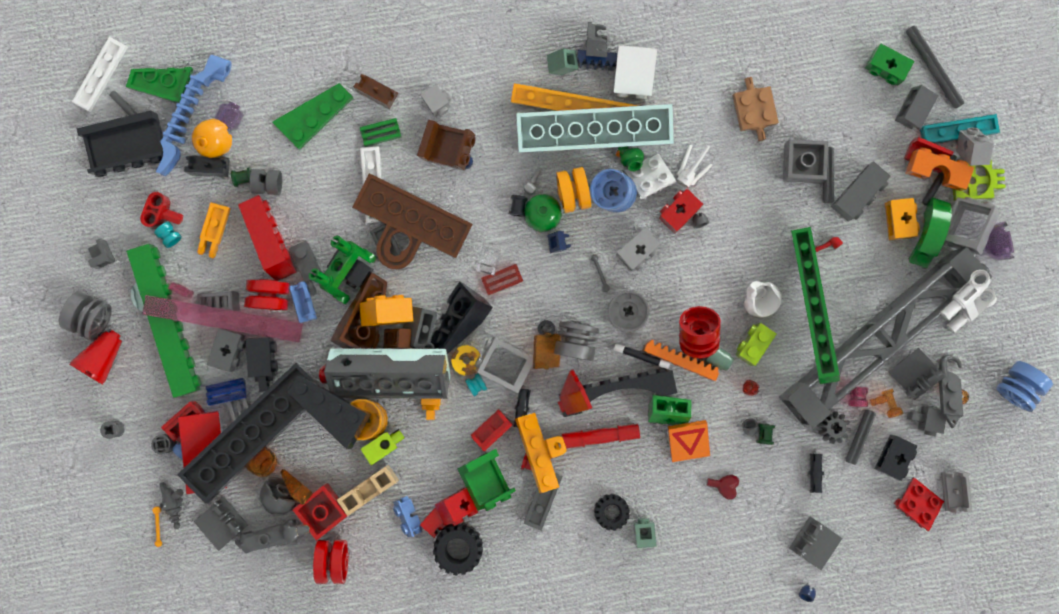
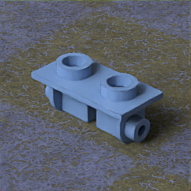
M303 281L297 283V285L290 286L289 289L299 323L317 319L307 283Z
M408 496L402 497L401 503L400 500L393 501V511L402 522L400 527L403 534L407 535V537H414L413 532L415 535L421 533L422 527L420 526L421 522L418 515L410 517V513L416 511L411 498L409 499Z

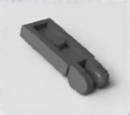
M305 240L289 248L303 280L307 283L311 294L314 296L317 294V290L312 280L309 279V273L315 276L316 274L311 272L312 269L316 268L321 272L322 270L309 243Z

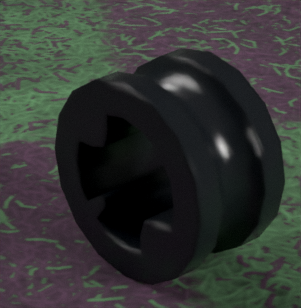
M544 320L539 324L538 332L542 337L546 338L554 334L555 326L551 321ZM546 323L550 324L549 327H552V331H548V334H543L544 331H541V327H544Z

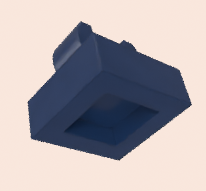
M556 231L547 235L550 253H558L571 247V244L566 245L565 238L569 237V234H564V231Z

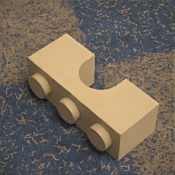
M388 464L337 499L346 515L349 516L397 483L399 479Z

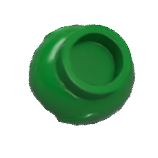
M629 146L617 148L616 156L620 157V162L623 166L627 167L630 171H637L642 167L644 153L640 148L630 149Z

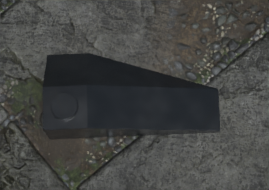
M460 281L448 298V309L445 314L442 313L440 318L442 320L439 330L434 332L430 342L434 345V349H446L447 354L480 326L493 308L484 297Z

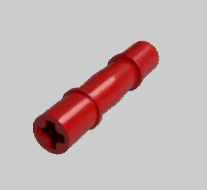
M638 423L617 425V427L563 433L562 438L566 449L585 447V445L604 444L619 441L620 443L621 441L640 439V430Z

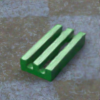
M397 118L360 127L365 147L402 138ZM393 124L395 125V126H392V127H389V128H385V129H381V130H377V131L365 133L366 131L374 130V129H377V128H381V127H385V126H389V125H393ZM396 131L395 134L367 140L369 137Z

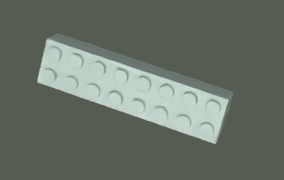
M672 104L516 113L519 152L674 144Z

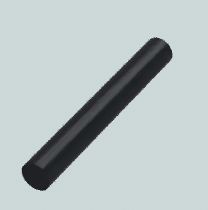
M954 154L950 157V159L954 161L957 158V156ZM943 172L938 173L921 202L923 205L928 206L931 198L935 196L944 180Z

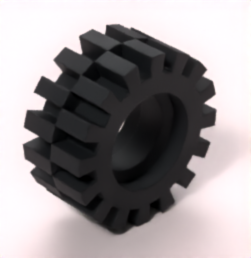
M606 494L604 497L599 498V501L595 504V518L602 528L616 531V529H621L623 525L627 524V520L630 517V509L626 501L619 495ZM615 505L619 508V515L616 519L606 518L604 511L607 506Z

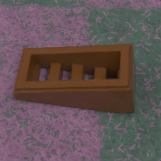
M384 329L383 348L410 349L411 329Z

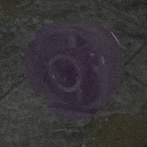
M1006 221L995 224L983 250L994 260L1000 261L1014 258V255L1011 254L1014 253L1010 231L1006 232L1004 228L1008 226Z

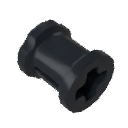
M511 195L512 206L508 214L516 217H525L524 208L528 198L520 195Z

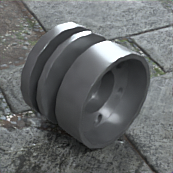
M77 291L63 305L59 316V326L62 329L72 333L77 332L79 336L94 341L106 329L111 318L112 307L108 303L98 299L94 300L92 296Z
M623 291L611 300L608 308L609 318L612 324L620 330L626 332L636 331L647 322L649 305L646 299L639 293ZM631 306L634 314L626 317L623 309L624 307L628 308Z
M560 321L559 327L567 328V332L558 331V335L566 338L565 341H556L554 354L593 361L595 348L588 346V342H595L598 338L590 337L589 334H598L599 328L578 321Z

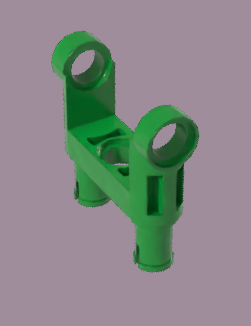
M336 235L333 239L338 242L336 243L331 240L330 244L338 249L339 252L325 273L314 268L311 272L316 275L314 276L309 273V279L318 283L322 290L331 294L335 299L347 305L350 300L349 295L338 288L358 257H361L370 264L371 262L374 263L378 257L354 242L345 241ZM343 263L341 270L337 271L338 266Z

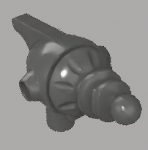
M162 482L159 484L163 497L160 507L165 511V514L170 515L169 519H172L171 523H174V528L179 529L180 523L178 522L181 521L179 519L181 515H178V513L182 509L180 507L183 502L181 496L184 492L182 489L174 491L171 488H167L165 483Z

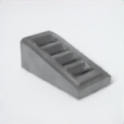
M239 292L197 294L198 313L240 310ZM206 297H208L209 308H206Z

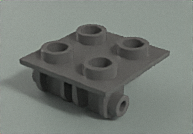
M917 348L888 371L907 391L908 397L914 400L946 377L920 348Z
M224 496L215 501L207 511L194 521L218 551L248 526Z
M810 516L789 549L822 570L843 538Z

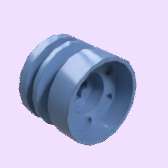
M606 169L596 174L590 185V195L594 203L600 208L618 213L626 211L633 205L636 200L637 189L633 179L619 170ZM614 189H618V190H617V193H618L617 196L614 195V194H615Z
M1016 361L1008 372L1012 378L1004 377L1003 383H999L996 389L1013 405L1028 412H1033L1036 408L1035 404H1039L1041 401L1038 395L1045 396L1053 386V382L1034 366L1022 361Z

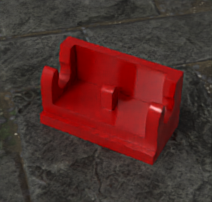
M190 401L168 420L161 429L174 442L176 440L180 442L178 416L206 412L196 401Z
M498 409L471 434V438L485 452L513 424Z

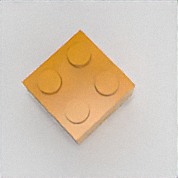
M383 295L366 298V302L360 303L361 326L394 325L412 322V299L404 298V295H393L392 297Z

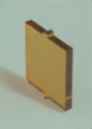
M548 332L534 335L533 369L544 368L548 370L549 368L560 367V355L554 354L556 341H561L560 335Z

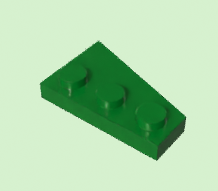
M193 68L131 69L126 87L134 91L180 103L181 94H184L185 86L190 82Z

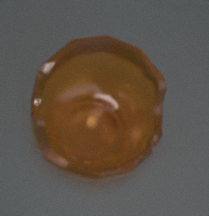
M266 448L246 468L257 477H267L275 471L278 464L277 457L272 450Z

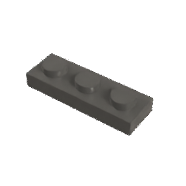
M555 473L558 484L560 485L563 476ZM537 488L524 520L525 525L542 531L558 488L539 494Z

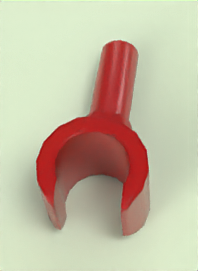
M833 237L825 244L815 247V251L818 252L830 245L837 249L843 242L839 237Z

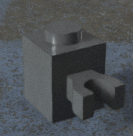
M921 407V413L908 412L907 419L919 421L918 429L925 430L924 434L936 436L937 433L944 434L946 419L944 416H941V409Z

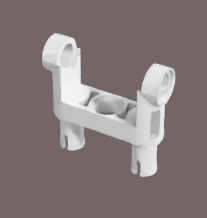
M974 271L971 274L970 280L952 296V301L940 311L941 315L950 321L946 326L954 334L967 322H972L987 307L995 304L996 294L993 290L987 288L990 284V276L987 271ZM983 275L987 279L983 284H977L975 278ZM990 293L993 297L990 301L985 302L981 300L982 295ZM958 313V315L953 320H951V318Z

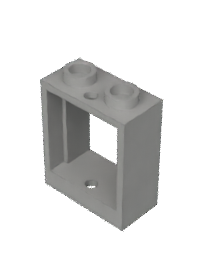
M958 197L952 209L950 227L944 245L956 249L968 247L981 256L1000 214L995 205L990 202L979 203L970 197H965V199ZM965 210L988 215L977 241L954 235Z
M492 337L491 340L488 339L483 348L486 350L482 357H478L474 365L477 367L475 371L519 393L536 359L495 337ZM497 344L524 358L511 384L484 370Z

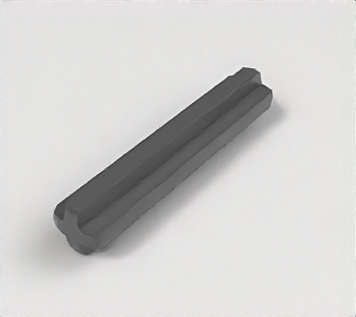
M828 147L827 180L823 182V203L834 202L833 147Z
M865 410L846 457V462L853 465L857 464L875 419V412Z

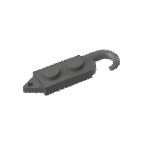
M945 355L939 362V369L946 375V377L939 381L941 416H944L953 429L958 420L964 416L962 387L959 376L948 371L947 362L949 360L955 361L959 368H962V363L954 355Z

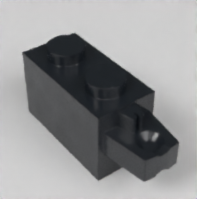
M270 337L246 339L248 378L254 377L255 382L259 383V391H266L270 388V381H273V376H276L275 372L278 371V362L275 360L274 354L277 352V343L274 341V338Z

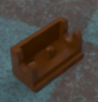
M361 74L360 82H356L353 86L356 92L390 110L399 93Z

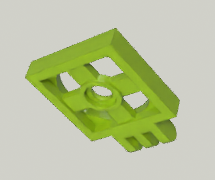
M992 160L990 165H972L974 170L971 177H974L976 181L974 184L969 183V195L963 191L953 189V201H956L958 197L963 199L970 197L975 200L994 198V189L1006 188L1005 184H998V182L1005 181V177H997V174L1005 173L1004 169H992ZM975 166L984 168L986 176H978ZM979 184H986L987 190L983 194L977 195V186Z

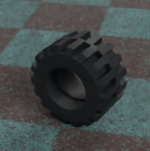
M465 523L455 526L450 524L445 529L443 528L434 542V560L436 563H439L441 570H446L445 573L449 574L451 572L455 576L459 573L465 575L466 572H471L479 564L483 552V542L479 537L478 531L476 532L472 526L469 527ZM455 538L465 540L470 547L468 556L463 559L451 557L447 551L449 541Z

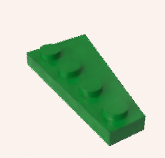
M338 83L272 121V123L300 150L353 99V96Z

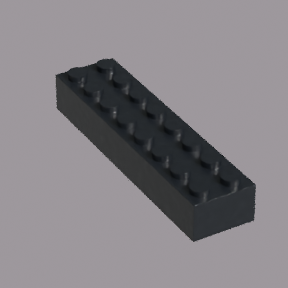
M297 363L285 372L177 474L204 503L212 501L305 411L288 391L298 375L305 376L313 382L315 381Z

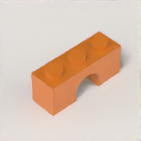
M920 148L912 152L906 174L926 179L930 177L934 167L939 168L944 174L942 186L957 191L967 190L974 167L969 166L966 161H954L945 154L935 155L927 148Z

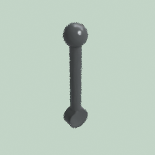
M593 254L591 260L594 261L602 281V290L608 292L610 286L606 284L598 263V255Z

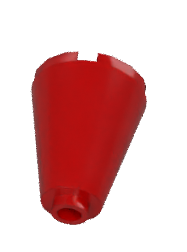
M113 330L103 332L71 360L69 365L103 385L107 380L122 341L119 339L121 335Z

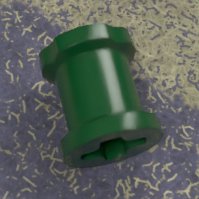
M247 167V170L231 171L234 187L250 183L251 167Z
M758 423L760 428L759 438L756 440V443L774 445L772 437L773 429H775L776 425Z

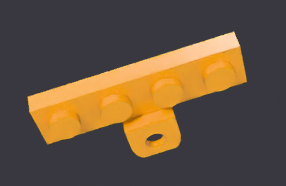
M535 413L516 418L515 420L539 494L559 488L550 459L561 456L567 451L563 438L556 436L544 440Z

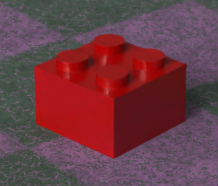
M328 483L320 487L293 509L301 522L309 526V532L316 541L347 517L337 501L339 496Z

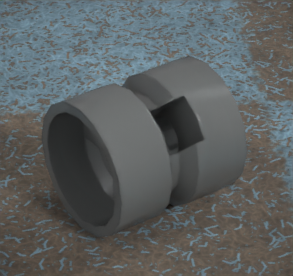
M252 169L250 174V191L252 194H264L265 192L269 195L281 194L283 181L280 170H268L266 172L264 169Z

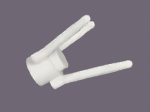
M692 145L688 146L680 169L676 173L678 176L676 180L681 185L687 188L690 185L694 186L696 181L712 167V164H709L695 176L694 170L710 148L709 145L705 147L691 169L686 168L684 170Z

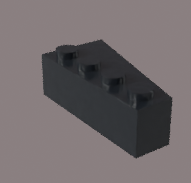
M298 375L288 391L346 449L353 448L371 416L370 413L305 376Z

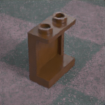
M428 119L417 156L427 162L465 171V167L470 161L471 148L475 145L476 134L470 129L461 130L439 125L436 121Z

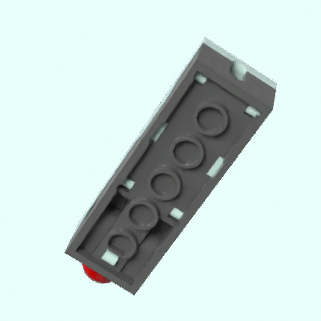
M340 348L330 349L327 363L320 368L319 379L323 384H328L329 391L342 398L447 399L450 369L446 349Z

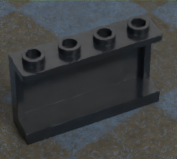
M151 110L76 128L78 136L83 137L91 168L87 169L88 174L95 175V177L106 176L107 172L114 171V173L126 171L125 168L128 167L140 168L144 166V163L148 162L157 164L162 160L163 147L160 141L163 138L158 114Z

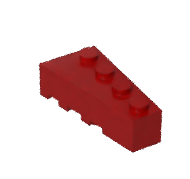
M257 195L238 204L263 270L277 281L297 273L284 244L283 236L277 229V221L270 213L272 209L269 202L263 200L260 195Z

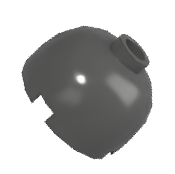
M269 477L261 488L260 502L270 514H286L294 509L301 497L298 489L294 485L292 489L285 485L287 482L285 479Z

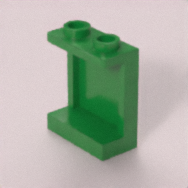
M496 449L486 452L457 468L478 511L482 509L489 511L497 506L496 502L501 501L502 503L510 499V494L516 491L515 488L510 489L494 459L499 456Z

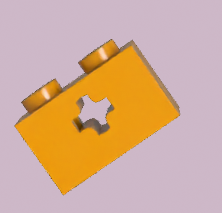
M914 198L886 202L885 211L889 241L917 237L920 225L916 220L917 204L914 203Z

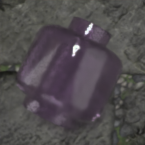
M229 102V104L222 103L219 106L215 119L226 124L227 130L231 131L239 127L244 115L239 110V105Z

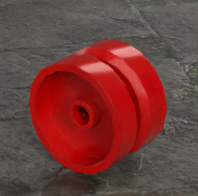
M270 279L246 280L245 290L251 293H258V295L245 297L244 307L287 311L288 300L276 297V295L288 294L290 283Z
M329 540L317 541L313 559V575L316 584H327L330 577L333 584H345L349 559L348 543L346 540H336L333 545H331Z

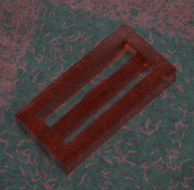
M517 264L481 278L488 296L524 282ZM515 269V273L487 284L486 280ZM516 276L518 277L517 280L507 283L503 286H500L493 290L489 289V287L497 285L501 282H504Z

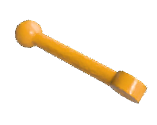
M156 506L152 509L155 514L156 541L154 544L156 547L162 546L159 523L161 508Z

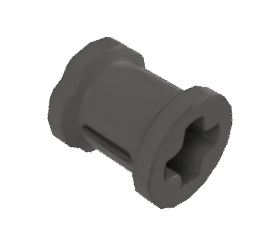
M120 421L105 422L100 428L101 435L106 439L120 437L125 431L124 424Z

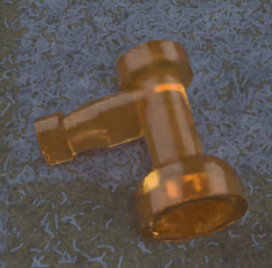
M893 388L882 391V396L869 399L872 407L887 402L889 406L887 411L888 418L904 414L902 408L896 405Z

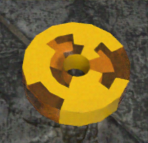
M460 346L452 354V366L461 375H472L476 373L477 367L474 365L481 354L473 346ZM464 357L470 358L469 364L463 362Z

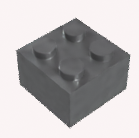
M790 139L784 144L783 182L821 184L827 180L828 141Z

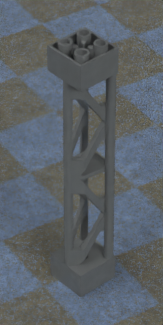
M968 247L951 251L930 271L835 350L839 375H841L845 359L874 355L878 359L836 394L838 382L825 383L821 399L810 389L819 382L816 366L781 394L779 398L804 427L815 428L831 414L829 410L939 318L941 316L940 311L952 301V296L970 280L971 274L974 271L985 270L991 279L992 275L989 273V268L985 264L980 263L976 258V253ZM980 275L975 278V282L983 284L987 278ZM943 276L953 287L952 289L934 291L930 289ZM940 296L948 299L906 334L917 299ZM896 317L890 337L883 327ZM873 335L886 346L876 349H859Z

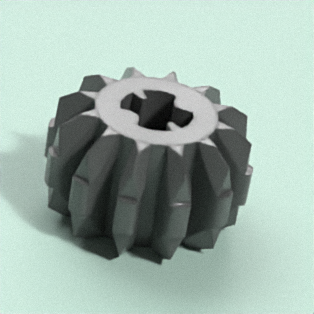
M833 411L832 414L822 421V424L817 425V427L822 428L818 434L824 435L823 441L829 440L830 444H835L836 441L842 443V437L849 438L845 432L851 431V428L846 427L850 421L844 420V414L839 415L837 411ZM831 425L837 426V429L832 430Z

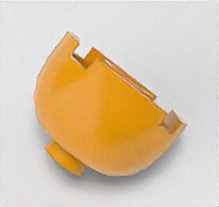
M213 118L202 121L195 126L192 132V144L195 150L202 156L215 158L229 152L232 146L231 134L229 135L226 124Z

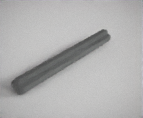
M914 25L908 28L906 34L955 109L962 106L964 100L917 26Z

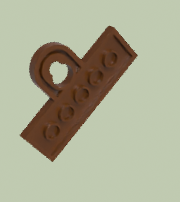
M370 173L352 206L353 209L386 224L378 241L376 252L380 262L385 267L394 270L407 267L413 261L422 242L456 259L473 225ZM397 233H404L409 238V246L400 255L394 256L390 252L391 238Z

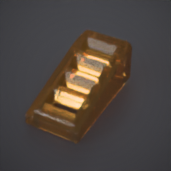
M282 469L280 473L290 495L301 505L305 504L311 497L312 491L288 471Z

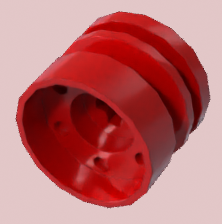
M703 306L691 307L681 314L679 320V345L686 355L701 359L710 357L717 352L720 345L721 328L719 314L713 309Z

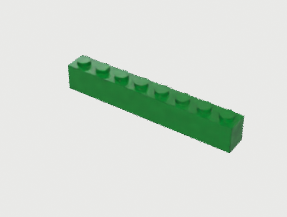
M811 227L791 230L820 384L840 381V375Z
M146 244L127 250L126 252L173 398L201 390L200 377L194 371L195 361L188 352V349H190L189 342L183 336L182 331H184V327L176 314L178 313L176 303L172 302L170 296L172 289L165 280L166 270L159 261V258H161L159 249L155 245Z

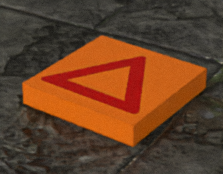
M706 420L668 426L672 462L710 456Z

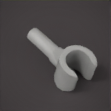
M539 169L536 170L532 179L525 185L524 191L529 196L537 190V187L533 184L541 173Z

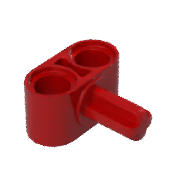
M152 192L146 200L140 220L144 226L157 229L165 220L180 225L183 222V215L169 210L171 202L166 195ZM161 197L162 203L157 206L156 201ZM154 215L155 221L150 224L149 219Z

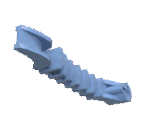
M212 54L208 58L203 71L194 76L190 75L191 80L189 84H186V90L184 94H181L180 103H177V109L175 113H172V119L168 122L166 131L163 132V138L160 141L163 147V157L156 170L157 173L167 176L177 165L181 157L180 149L173 145L172 141L185 144V138L176 135L177 131L181 133H186L187 131L186 127L180 124L181 122L189 123L190 119L185 114L186 112L193 114L194 109L189 107L190 104L198 105L199 100L194 97L195 93L203 96L204 91L200 89L201 85L209 87V84L214 80L224 82L230 73L231 61Z

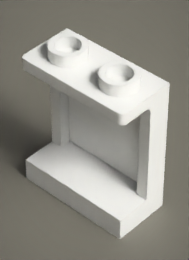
M618 45L613 92L617 93V96L628 97V94H635V98L647 99V96H652L657 49Z

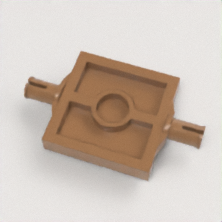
M747 77L744 79L747 90L732 95L740 131H756L758 141L766 140L764 128L779 123L771 86L754 88L752 77Z

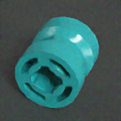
M170 222L163 223L154 232L158 238L163 240V245L166 248L173 247L182 239L179 232L174 231V226Z

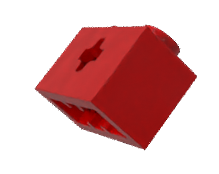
M686 189L684 192L680 190L673 197L675 201L671 205L666 204L660 210L661 215L659 219L674 234L704 205L689 189ZM683 207L682 212L678 214L676 212L677 208Z
M466 487L434 504L444 525H458L464 521L463 517L466 515L471 517L478 513Z

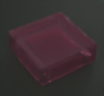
M174 282L168 288L186 298H192L194 291Z

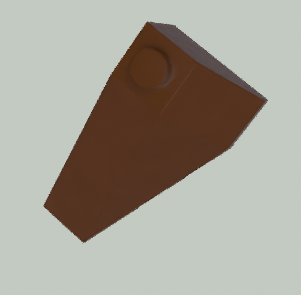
M372 272L369 274L339 322L330 340L331 342L343 349H376L380 339V325L361 326L360 303L366 302V298L386 296L387 281Z

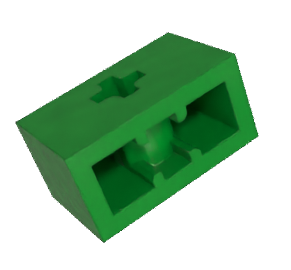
M880 43L874 49L865 69L869 70V73L874 76L886 79L885 81L888 84L898 86L906 79L915 61Z
M653 395L648 404V422L678 425L688 423L691 419L690 399Z

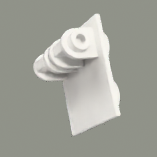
M659 154L643 161L642 167L637 171L625 170L626 174L633 179L640 200H645L646 197L653 193L657 194V191L661 192L662 189L667 186L670 187L676 182Z

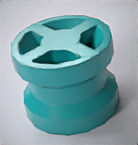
M479 373L475 374L474 378L465 380L474 397L478 395V392L488 389Z

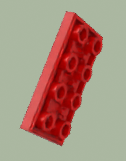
M218 411L178 416L183 469L221 434ZM185 484L186 494H193L194 492Z

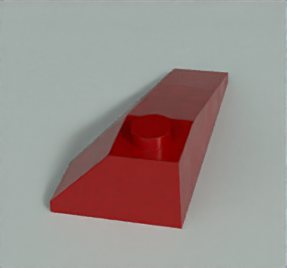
M574 369L570 370L559 395L560 401H558L561 412L566 411L567 415L592 408L585 389L575 374Z

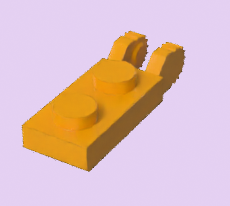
M210 203L199 238L200 243L197 251L199 255L205 253L207 241L212 242L209 257L215 258L231 208Z

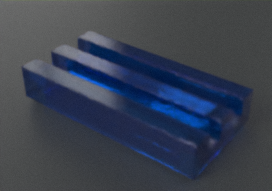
M244 378L206 386V397L208 398L206 402L209 406L247 398ZM223 394L226 395V396H221V397L213 398L214 396H218V395H223Z

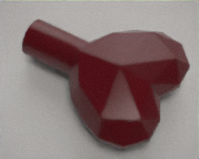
M727 475L720 480L708 478L706 485L717 488L724 498L732 500L737 495L736 487L739 485V479L735 475Z

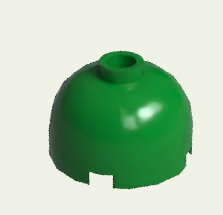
M538 194L532 197L526 203L524 209L525 220L528 226L538 232H549L555 229L562 217L559 202L553 196L547 194Z

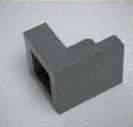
M98 239L96 240V245L88 248L92 259L88 260L91 268L100 269L115 262V258L106 240Z

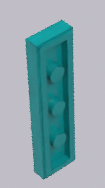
M997 114L925 125L922 126L920 132L922 139L937 144L958 140L959 131L967 130L968 128H978L986 136L998 134L1000 129Z

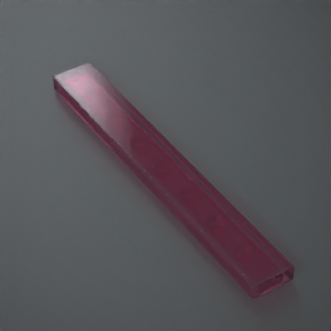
M150 295L145 296L142 312L143 315L293 342H300L303 323Z

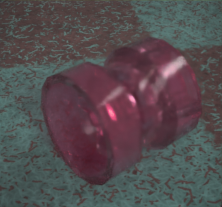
M856 387L849 393L848 406L868 407V400L866 399L868 387Z

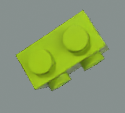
M762 323L753 324L747 332L748 337L746 340H742L736 349L738 351L735 355L750 366L757 365L777 333Z

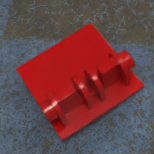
M914 477L902 499L898 498L894 502L897 509H900L905 513V516L910 517V520H914L919 524L920 528H924L927 531H930L944 503L941 498Z

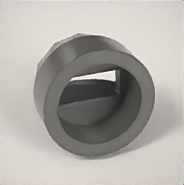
M699 213V216L697 214L693 216L692 221L696 229L709 224L708 218L704 213Z
M755 419L743 421L742 428L744 433L752 436L758 432V423Z

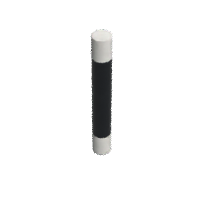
M617 343L614 347V351L665 369L670 367L671 362Z

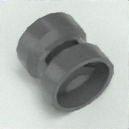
M167 434L158 435L153 438L151 447L155 453L165 454L173 451L172 448L177 444V441L174 442Z

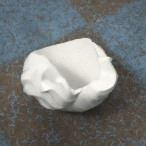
M754 281L747 288L744 308L750 315L765 318L778 311L782 302V293L773 283Z

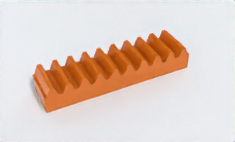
M649 340L645 343L642 350L645 353L669 361L676 366L712 381H716L719 375L718 367L711 369V364H705L704 366V361L697 362V358L690 359L688 355L682 357V352L675 354V349L668 351V346L661 348V343L654 345V340Z

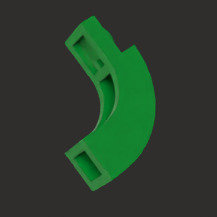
M931 198L924 211L922 234L908 258L909 263L928 268L934 256H938L950 227L952 216L951 203Z

